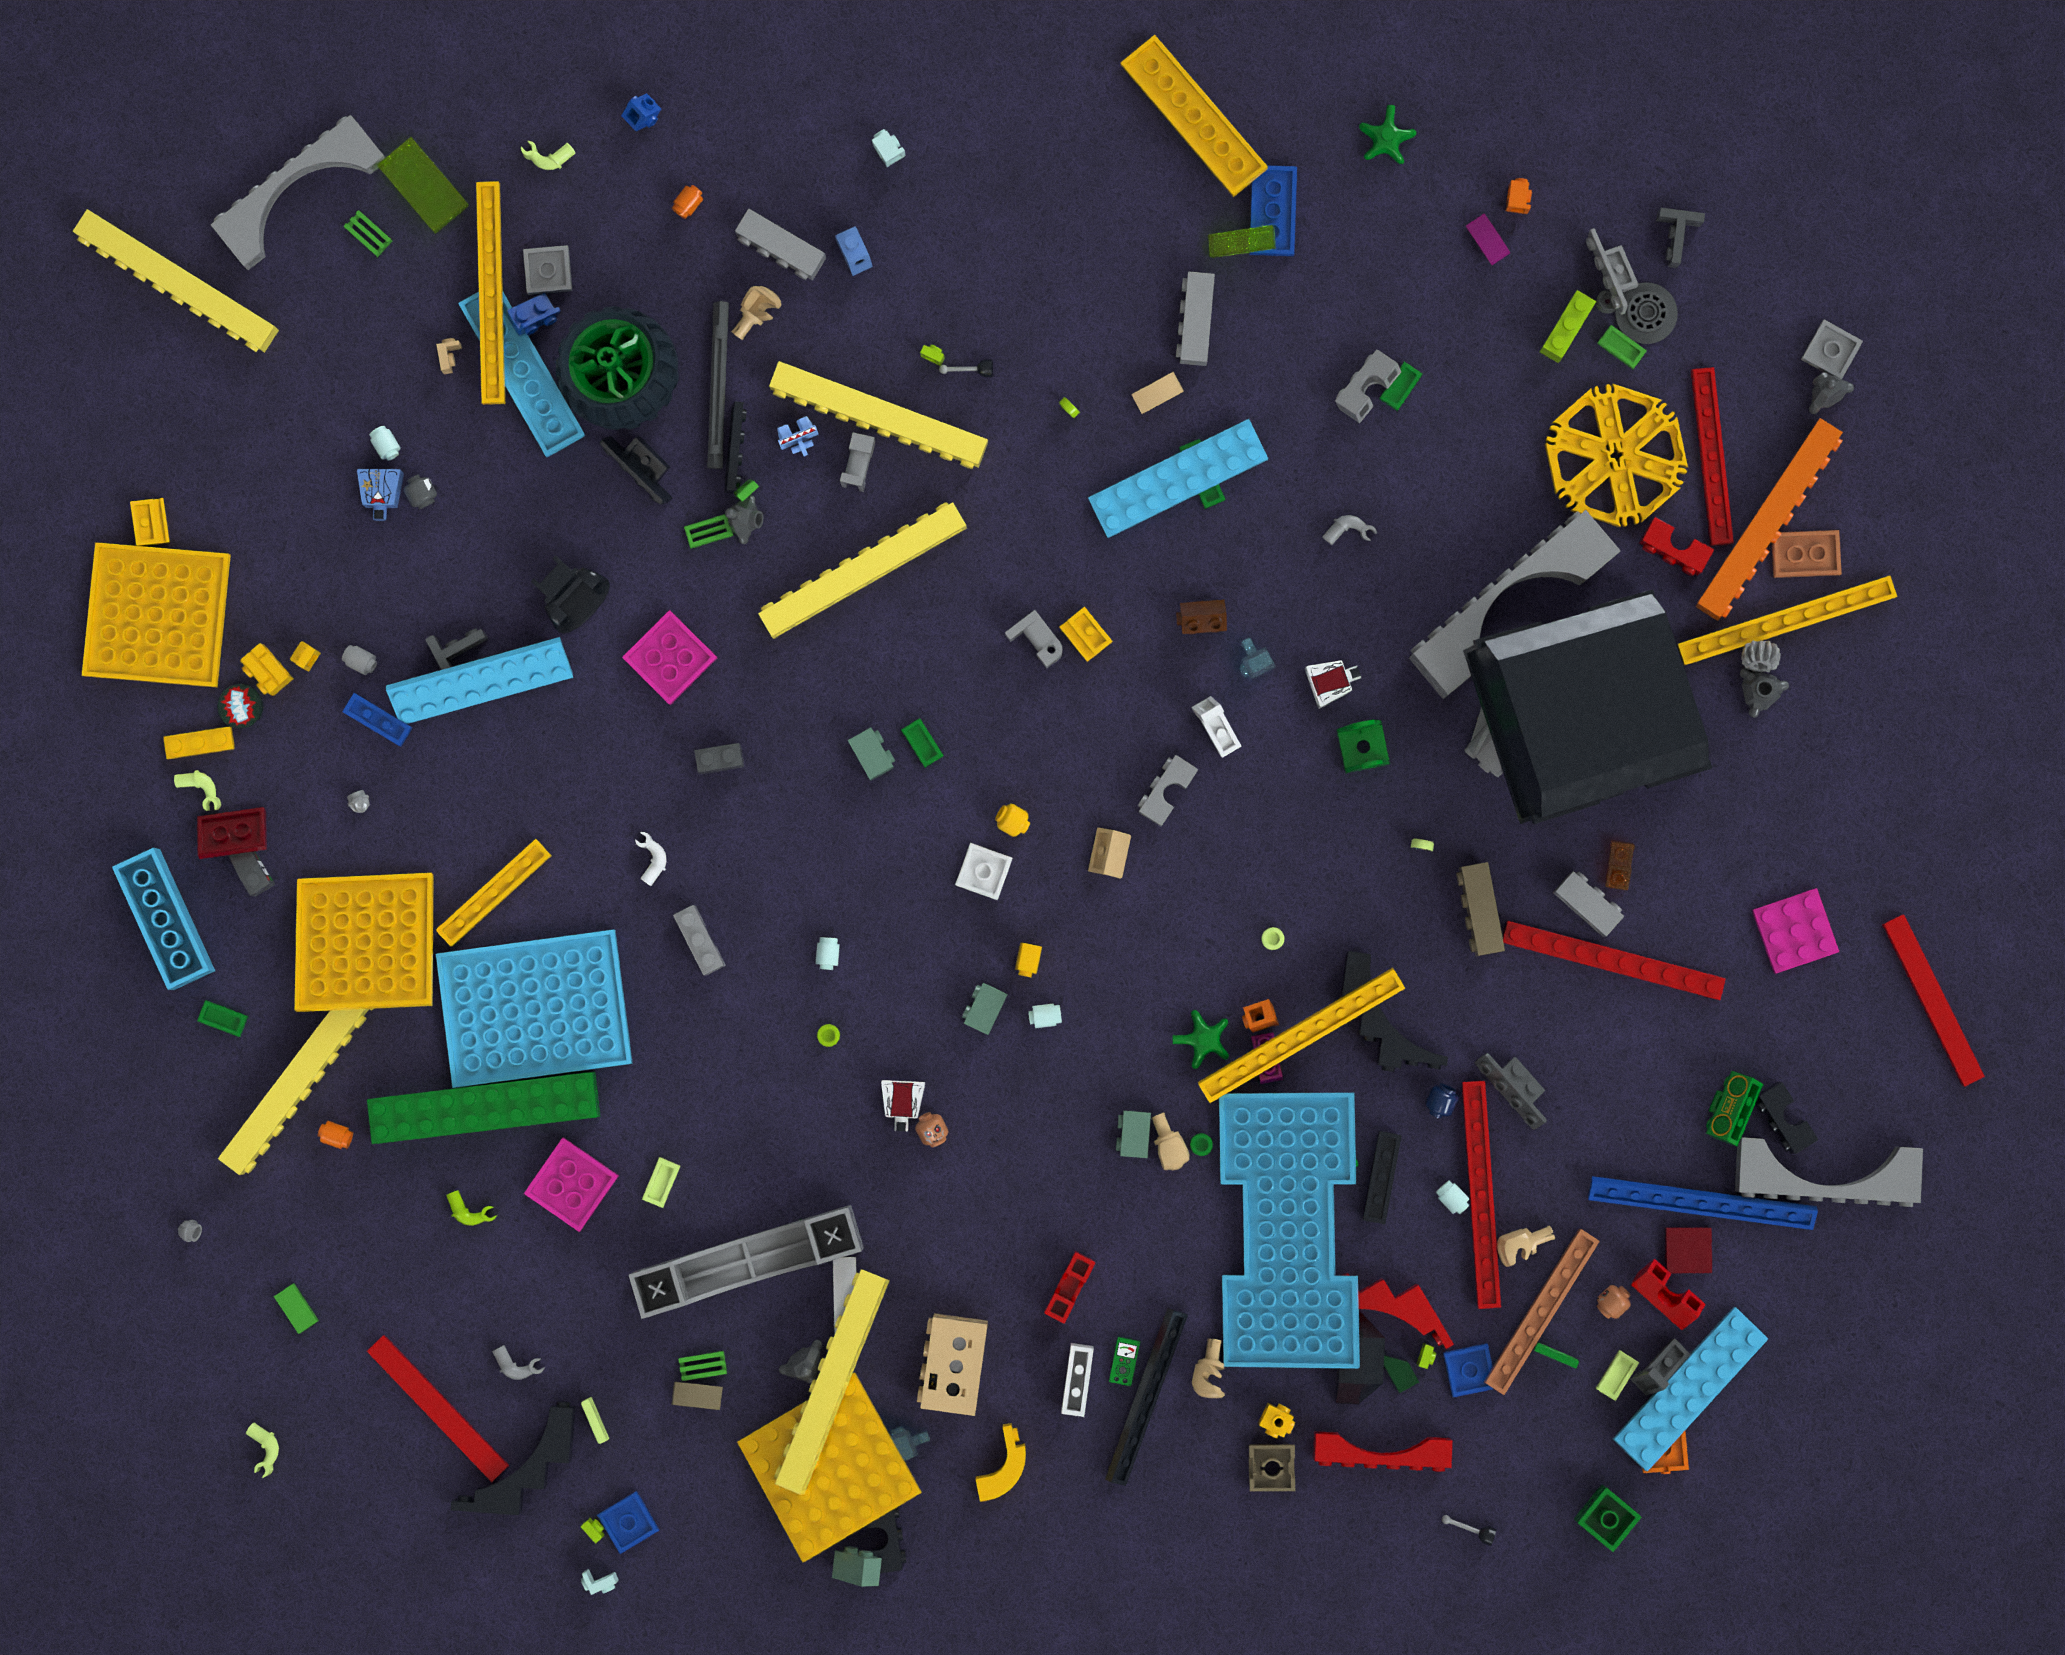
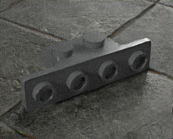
M1488 1053L1474 1062L1480 1072L1491 1081L1495 1089L1506 1098L1510 1106L1520 1114L1525 1123L1533 1130L1547 1121L1533 1105L1545 1090L1516 1057L1512 1058L1503 1068Z

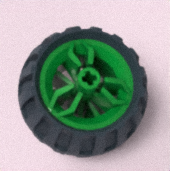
M617 306L603 308V311L600 312L595 310L588 312L584 315L585 318L578 323L574 322L569 327L568 335L565 339L561 340L558 348L559 358L556 359V375L559 388L566 402L580 417L605 429H634L640 427L641 423L646 420H654L659 416L657 413L662 407L668 406L672 399V391L678 384V357L670 337L654 319L635 309H622ZM642 354L641 360L629 363L630 361H632L633 359ZM606 374L596 382H593V377Z

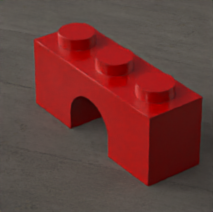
M1656 517L1653 518L1639 544L1643 545L1642 549L1654 555L1657 553L1663 556L1662 560L1670 565L1677 564L1683 567L1682 571L1690 576L1701 574L1714 549L1696 539L1690 542L1686 550L1674 548L1670 537L1675 528Z
M1077 1251L1074 1252L1044 1310V1314L1065 1324L1084 1283H1086L1096 1263L1093 1259Z
M1653 1259L1637 1273L1631 1285L1670 1319L1672 1323L1683 1330L1699 1317L1706 1304L1689 1289L1682 1294L1671 1292L1666 1287L1671 1273L1656 1259Z

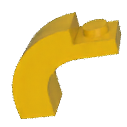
M1012 1423L1003 1424L1007 1447V1458L1004 1465L994 1473L976 1476L980 1502L995 1499L1008 1492L1017 1483L1023 1472L1026 1448L1025 1444L1016 1445L1015 1442L1019 1441L1017 1428L1012 1427Z

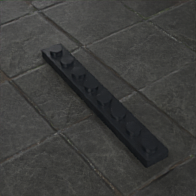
M1167 1308L1105 1480L1111 1483L1126 1486L1187 1320L1188 1314Z

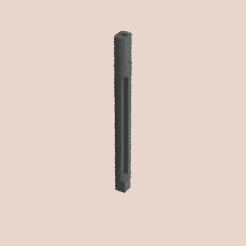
M723 301L713 303L707 468L710 469L723 468L729 303Z

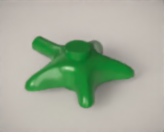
M1387 105L1385 120L1380 126H1373L1367 123L1359 124L1360 130L1373 141V146L1365 153L1364 159L1370 160L1379 154L1385 153L1391 156L1398 164L1404 163V158L1399 151V145L1415 137L1417 131L1415 129L1403 130L1395 126L1394 115L1396 106Z
M1193 1010L1191 1012L1194 1026L1193 1032L1188 1035H1172V1043L1189 1044L1194 1048L1192 1061L1194 1069L1200 1067L1204 1058L1210 1052L1216 1053L1222 1059L1227 1060L1229 1054L1222 1046L1220 1036L1228 1025V1019L1224 1018L1216 1025L1209 1026L1205 1023L1197 1010Z

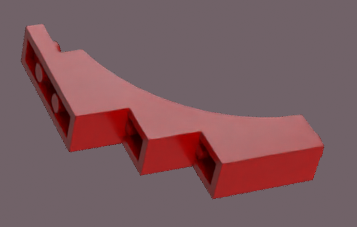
M1345 1273V1274H1343L1342 1276H1350V1275H1349L1348 1273ZM1382 1278L1361 1291L1358 1290L1359 1309L1376 1310L1396 1316L1415 1327L1423 1335L1434 1330L1435 1333L1432 1336L1438 1346L1443 1345L1447 1349L1454 1345L1418 1284L1395 1297Z

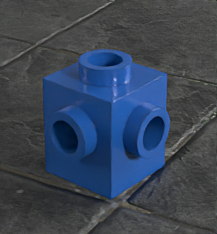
M646 93L640 97L634 96L628 102V106L621 116L635 131H638L645 127H652L658 121L657 116L662 109Z

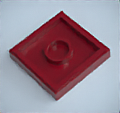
M1665 1227L1666 1269L1670 1273H1712V1228Z

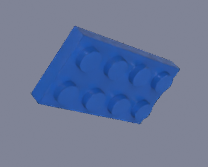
M1268 166V169L1252 182L1249 255L1294 256L1297 167Z

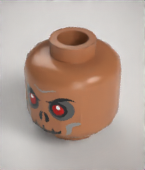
M928 1112L918 1118L919 1122L916 1124L915 1130L924 1145L936 1147L946 1141L948 1128L941 1115Z
M1610 1285L1597 1297V1308L1606 1318L1617 1319L1631 1306L1628 1299L1631 1295L1623 1286L1618 1288Z

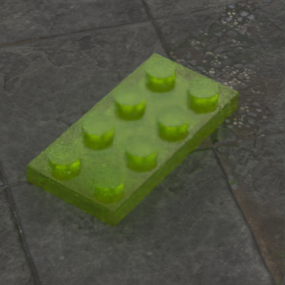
M412 137L377 164L380 170L435 234L469 206Z

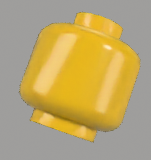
M1015 804L1003 805L995 817L997 827L1012 837L1020 833L1024 834L1030 825L1028 813Z

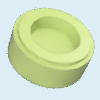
M1412 839L1411 848L1433 851L1434 843L1432 841Z
M1275 927L1266 929L1261 937L1262 944L1269 950L1280 948L1284 943L1282 931Z

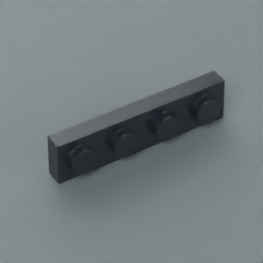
M735 401L731 406L724 493L733 494L736 488L740 487L741 476L737 475L738 466L742 465L743 454L739 453L740 444L744 443L745 432L741 431L742 422H745L747 410L743 409L744 402Z
M1378 1132L1362 1219L1364 1221L1386 1224L1402 1135Z

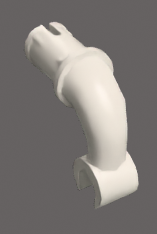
M640 832L646 836V843H640L635 840L636 844L641 848H647L653 856V859L650 860L652 863L640 879L652 886L662 870H666V853L663 847L653 841L649 834Z

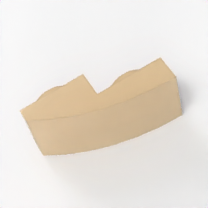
M1172 372L1131 395L1143 414L1184 392L1175 373Z

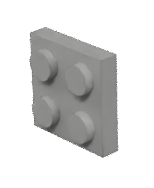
M568 245L523 249L528 295L572 291Z
M1823 320L1801 360L1824 373L1827 372L1829 375L1842 379L1863 341L1832 323Z

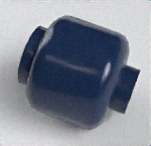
M1440 1083V1085H1435L1431 1088L1425 1104L1430 1109L1429 1113L1432 1116L1442 1118V1116H1450L1453 1113L1459 1098L1453 1087Z

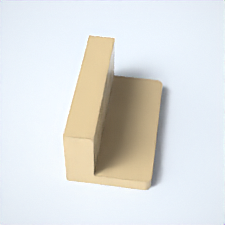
M1097 828L1088 871L1122 878L1131 835L1115 830Z

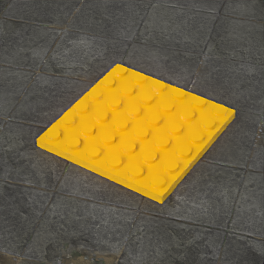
M95 542L82 676L217 688L231 555L226 553Z
M432 873L297 879L296 1012L432 1006Z
M853 1373L805 1494L800 1495L776 1485L777 1479L774 1478L779 1465H783L786 1458L783 1456L787 1444L792 1443L794 1438L792 1435L793 1428L796 1422L800 1423L803 1414L800 1411L803 1403L737 1442L803 1563L922 1493L856 1373Z

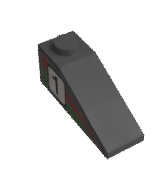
M256 851L229 855L240 880L250 896H258L275 885Z

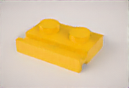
M164 499L131 501L136 546L170 543Z
M1085 607L1059 627L1086 662L1090 661L1113 642Z

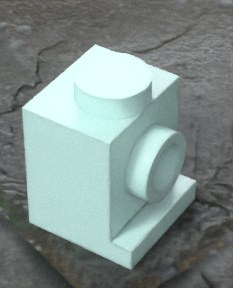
M885 129L874 135V139H872L873 147L886 167L906 156L903 147L898 149L900 144L894 135L890 136Z

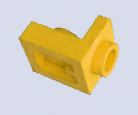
M302 641L290 657V660L309 672L321 653Z

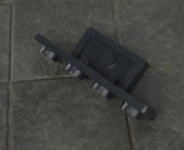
M611 436L599 442L605 453L612 456L619 463L621 469L628 472L634 478L636 484L650 494L653 501L663 505L673 499L658 483L670 469V466L640 436L635 437L626 449Z

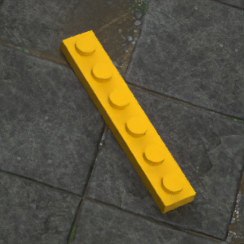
M535 839L440 925L436 931L450 947L454 946L552 855Z

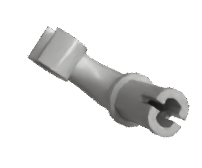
M1345 515L1334 519L1333 525L1322 538L1330 545H1333L1344 531L1347 532L1349 528L1360 532L1362 539L1371 541L1366 536L1365 531L1371 530L1374 534H1377L1373 526L1366 525L1360 518Z
M504 1345L492 1351L501 1368L499 1370L500 1373L502 1372L506 1377L513 1380H522L532 1374H539L545 1369L543 1367L537 1370L533 1367L534 1363L541 1360V1358L533 1359L529 1365L524 1367L516 1366V1362L513 1363Z

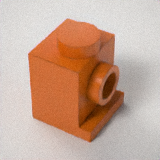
M1516 178L1511 180L1508 186L1505 211L1528 214L1531 205L1527 203L1531 201L1532 190L1528 189L1529 182L1527 179Z
M1269 999L1243 1007L1245 1015L1242 1016L1245 1028H1250L1253 1033L1271 1026H1279L1273 1004ZM1258 1016H1264V1019L1256 1021Z

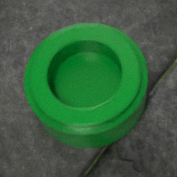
M1198 1133L1192 1137L1190 1148L1194 1154L1205 1156L1212 1150L1213 1142L1208 1135Z

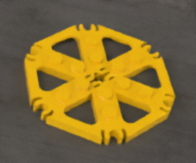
M1606 384L1605 394H1601L1598 386H1596L1593 390V396L1591 388L1552 422V424L1558 425H1552L1549 430L1556 433V437L1551 438L1547 436L1546 441L1548 443H1545L1555 495L1559 490L1564 489L1559 494L1558 499L1560 500L1563 496L1570 498V502L1565 506L1566 508H1570L1576 503L1575 508L1570 511L1575 513L1579 511L1581 514L1587 510L1593 519L1617 527H1621L1619 523V518H1621L1622 526L1626 527L1627 517L1633 518L1636 525L1639 523L1640 516L1642 523L1681 487H1676L1672 483L1677 486L1683 484V481L1677 479L1676 474L1681 473L1685 475L1687 473L1686 469L1678 468V466L1687 468L1688 465L1678 418L1676 417L1673 421L1669 422L1675 413L1671 412L1669 415H1664L1662 412L1663 408L1667 405L1666 403L1656 408V405L1662 401L1661 399L1616 384L1611 386ZM1619 399H1626L1644 405L1647 410L1646 415L1625 433L1623 432L1617 404ZM1591 406L1595 411L1600 437L1570 428L1568 425L1569 420L1583 407ZM1667 431L1671 437L1674 458L1669 461L1639 450L1659 432ZM1614 446L1617 453L1622 454L1618 463L1615 458L1610 456L1614 453ZM1561 451H1566L1593 461L1571 481H1565L1561 477L1557 455ZM1633 474L1659 482L1663 486L1662 493L1647 506L1639 505ZM1608 477L1615 505L1612 513H1605L1590 508L1585 504V498Z

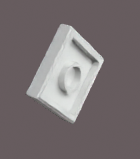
M970 843L955 885L998 900L1013 858Z

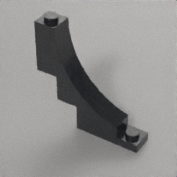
M557 1401L556 1405H552L543 1437L527 1462L510 1476L491 1485L476 1489L474 1500L470 1495H458V1498L451 1501V1510L520 1515L523 1507L524 1488L545 1489L547 1487L549 1462H571L576 1406H570L568 1401Z

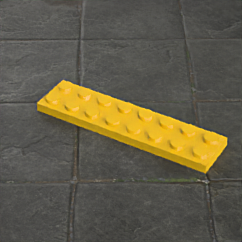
M1156 35L1152 36L1121 62L1124 70L1233 197L1268 169L1263 160Z

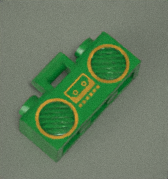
M1731 1071L1724 1081L1723 1092L1716 1091L1709 1108V1112L1714 1114L1707 1122L1706 1134L1738 1147L1763 1084L1752 1077Z

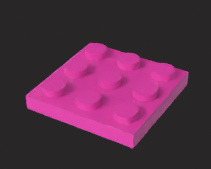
M670 610L622 657L669 705L717 659Z
M1817 888L1752 910L1774 974L1839 952Z
M563 1137L524 1194L575 1230L581 1232L619 1175Z

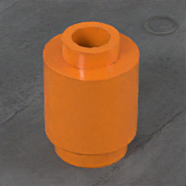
M691 185V187L685 186L673 201L674 205L671 209L680 217L686 219L694 213L703 201L701 197L702 192L694 185Z
M327 1121L326 1124H321L317 1136L320 1137L321 1143L339 1149H347L352 1141L353 1132L348 1127Z

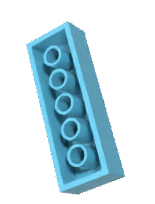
M151 848L113 866V871L167 989L176 990L214 972L213 964L161 850Z

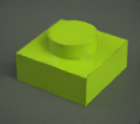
M924 345L920 352L922 358L939 366L942 365L945 359L944 354L941 353L942 350L934 345L929 347Z
M1423 1343L1417 1361L1418 1366L1428 1369L1429 1364L1433 1365L1436 1352L1433 1351L1434 1347L1432 1345Z
M589 1518L581 1526L595 1544L605 1535L603 1533L604 1527L596 1519L593 1521Z

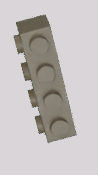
M1488 862L1460 867L1456 877L1458 885L1463 888L1464 894L1460 897L1462 907L1467 909L1468 917H1465V924L1467 930H1471L1472 939H1469L1471 952H1475V956L1505 951Z

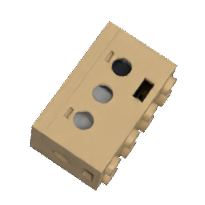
M935 1313L933 1319L929 1318L926 1334H931L930 1341L925 1342L923 1357H927V1364H922L920 1379L924 1380V1386H919L917 1402L921 1403V1409L975 1416L988 1321Z

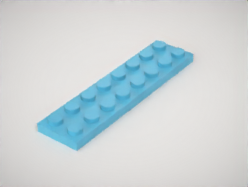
M479 292L458 304L480 341ZM503 292L505 386L545 456L549 457L586 435L529 336L526 333L518 336L506 316V311L511 309L512 306Z
M1247 419L1088 497L1107 538H1110L1267 461L1268 457L1250 420Z
M558 637L386 685V691L397 718L409 724L573 678V672L561 639Z
M1733 1307L1667 1380L1669 1385L1666 1389L1654 1393L1615 1435L1613 1440L1645 1471H1648L1762 1347L1768 1338L1736 1307Z

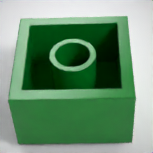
M1601 1484L1575 1516L1574 1520L1614 1552L1642 1517Z

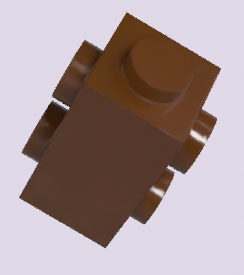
M1225 600L1180 603V612H1176L1177 626L1181 625L1182 634L1227 631Z

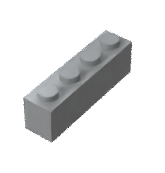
M750 209L747 210L735 230L736 236L739 237L737 240L747 247L750 244L758 248L757 252L766 258L769 255L777 259L776 263L785 269L789 266L796 271L795 275L803 280L809 278L813 281L826 260L824 252Z
M1188 272L1187 278L1182 280V291L1186 292L1185 300H1181L1180 313L1184 314L1183 322H1179L1178 335H1182V342L1177 344L1176 357H1180V364L1207 365L1215 274Z

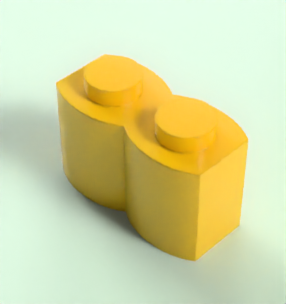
M1020 943L1015 970H1019L1018 975L1032 978V973L1037 974L1042 947Z

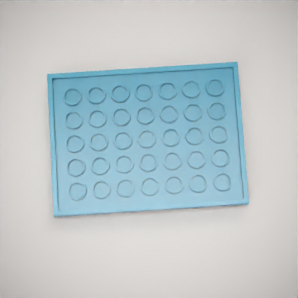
M616 930L436 954L452 1088L633 1064Z

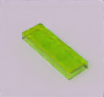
M1273 225L1208 234L1209 256L1211 258L1276 249L1275 228Z

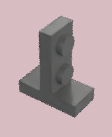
M1669 208L1659 209L1656 221L1673 223V225H1670L1668 238H1671V247H1667L1665 260H1669L1668 267L1677 268L1681 264L1685 226L1700 227L1704 223L1705 213Z
M473 629L465 634L466 637L458 641L455 639L447 643L445 649L442 648L437 637L434 635L425 640L441 670L452 667L449 660L488 640L485 632L482 629Z
M1675 1338L1671 1339L1643 1371L1634 1374L1630 1380L1645 1395L1663 1391L1669 1385L1667 1380L1690 1356V1353Z

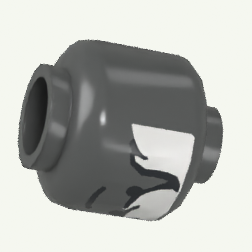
M418 474L407 480L408 485L404 487V493L412 507L422 509L435 502L434 498L437 496V492L428 477L420 478Z

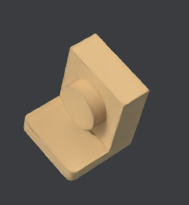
M449 338L442 340L440 344H436L443 374L453 373L452 366H455L454 354L449 353V351L462 349L459 341Z

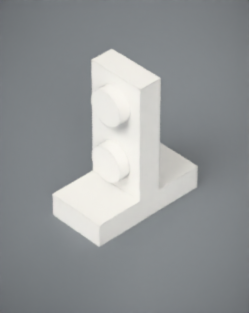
M1210 696L1192 707L1222 758L1241 747L1223 714V708L1215 699Z

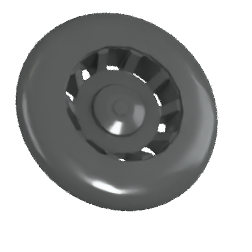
M1645 282L1638 283L1637 288L1623 292L1628 304L1626 312L1620 315L1618 309L1615 311L1617 324L1623 334L1637 343L1652 344L1663 340L1672 332L1677 322L1678 311L1674 298L1665 288L1654 283Z

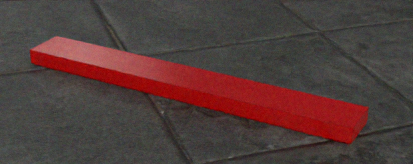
M1714 367L1692 369L1691 378L1710 546L1733 544Z
M1902 914L1882 924L1962 1086L1965 1087L1985 1077L1905 915Z
M385 1335L367 1350L373 1359L491 1482L509 1466Z

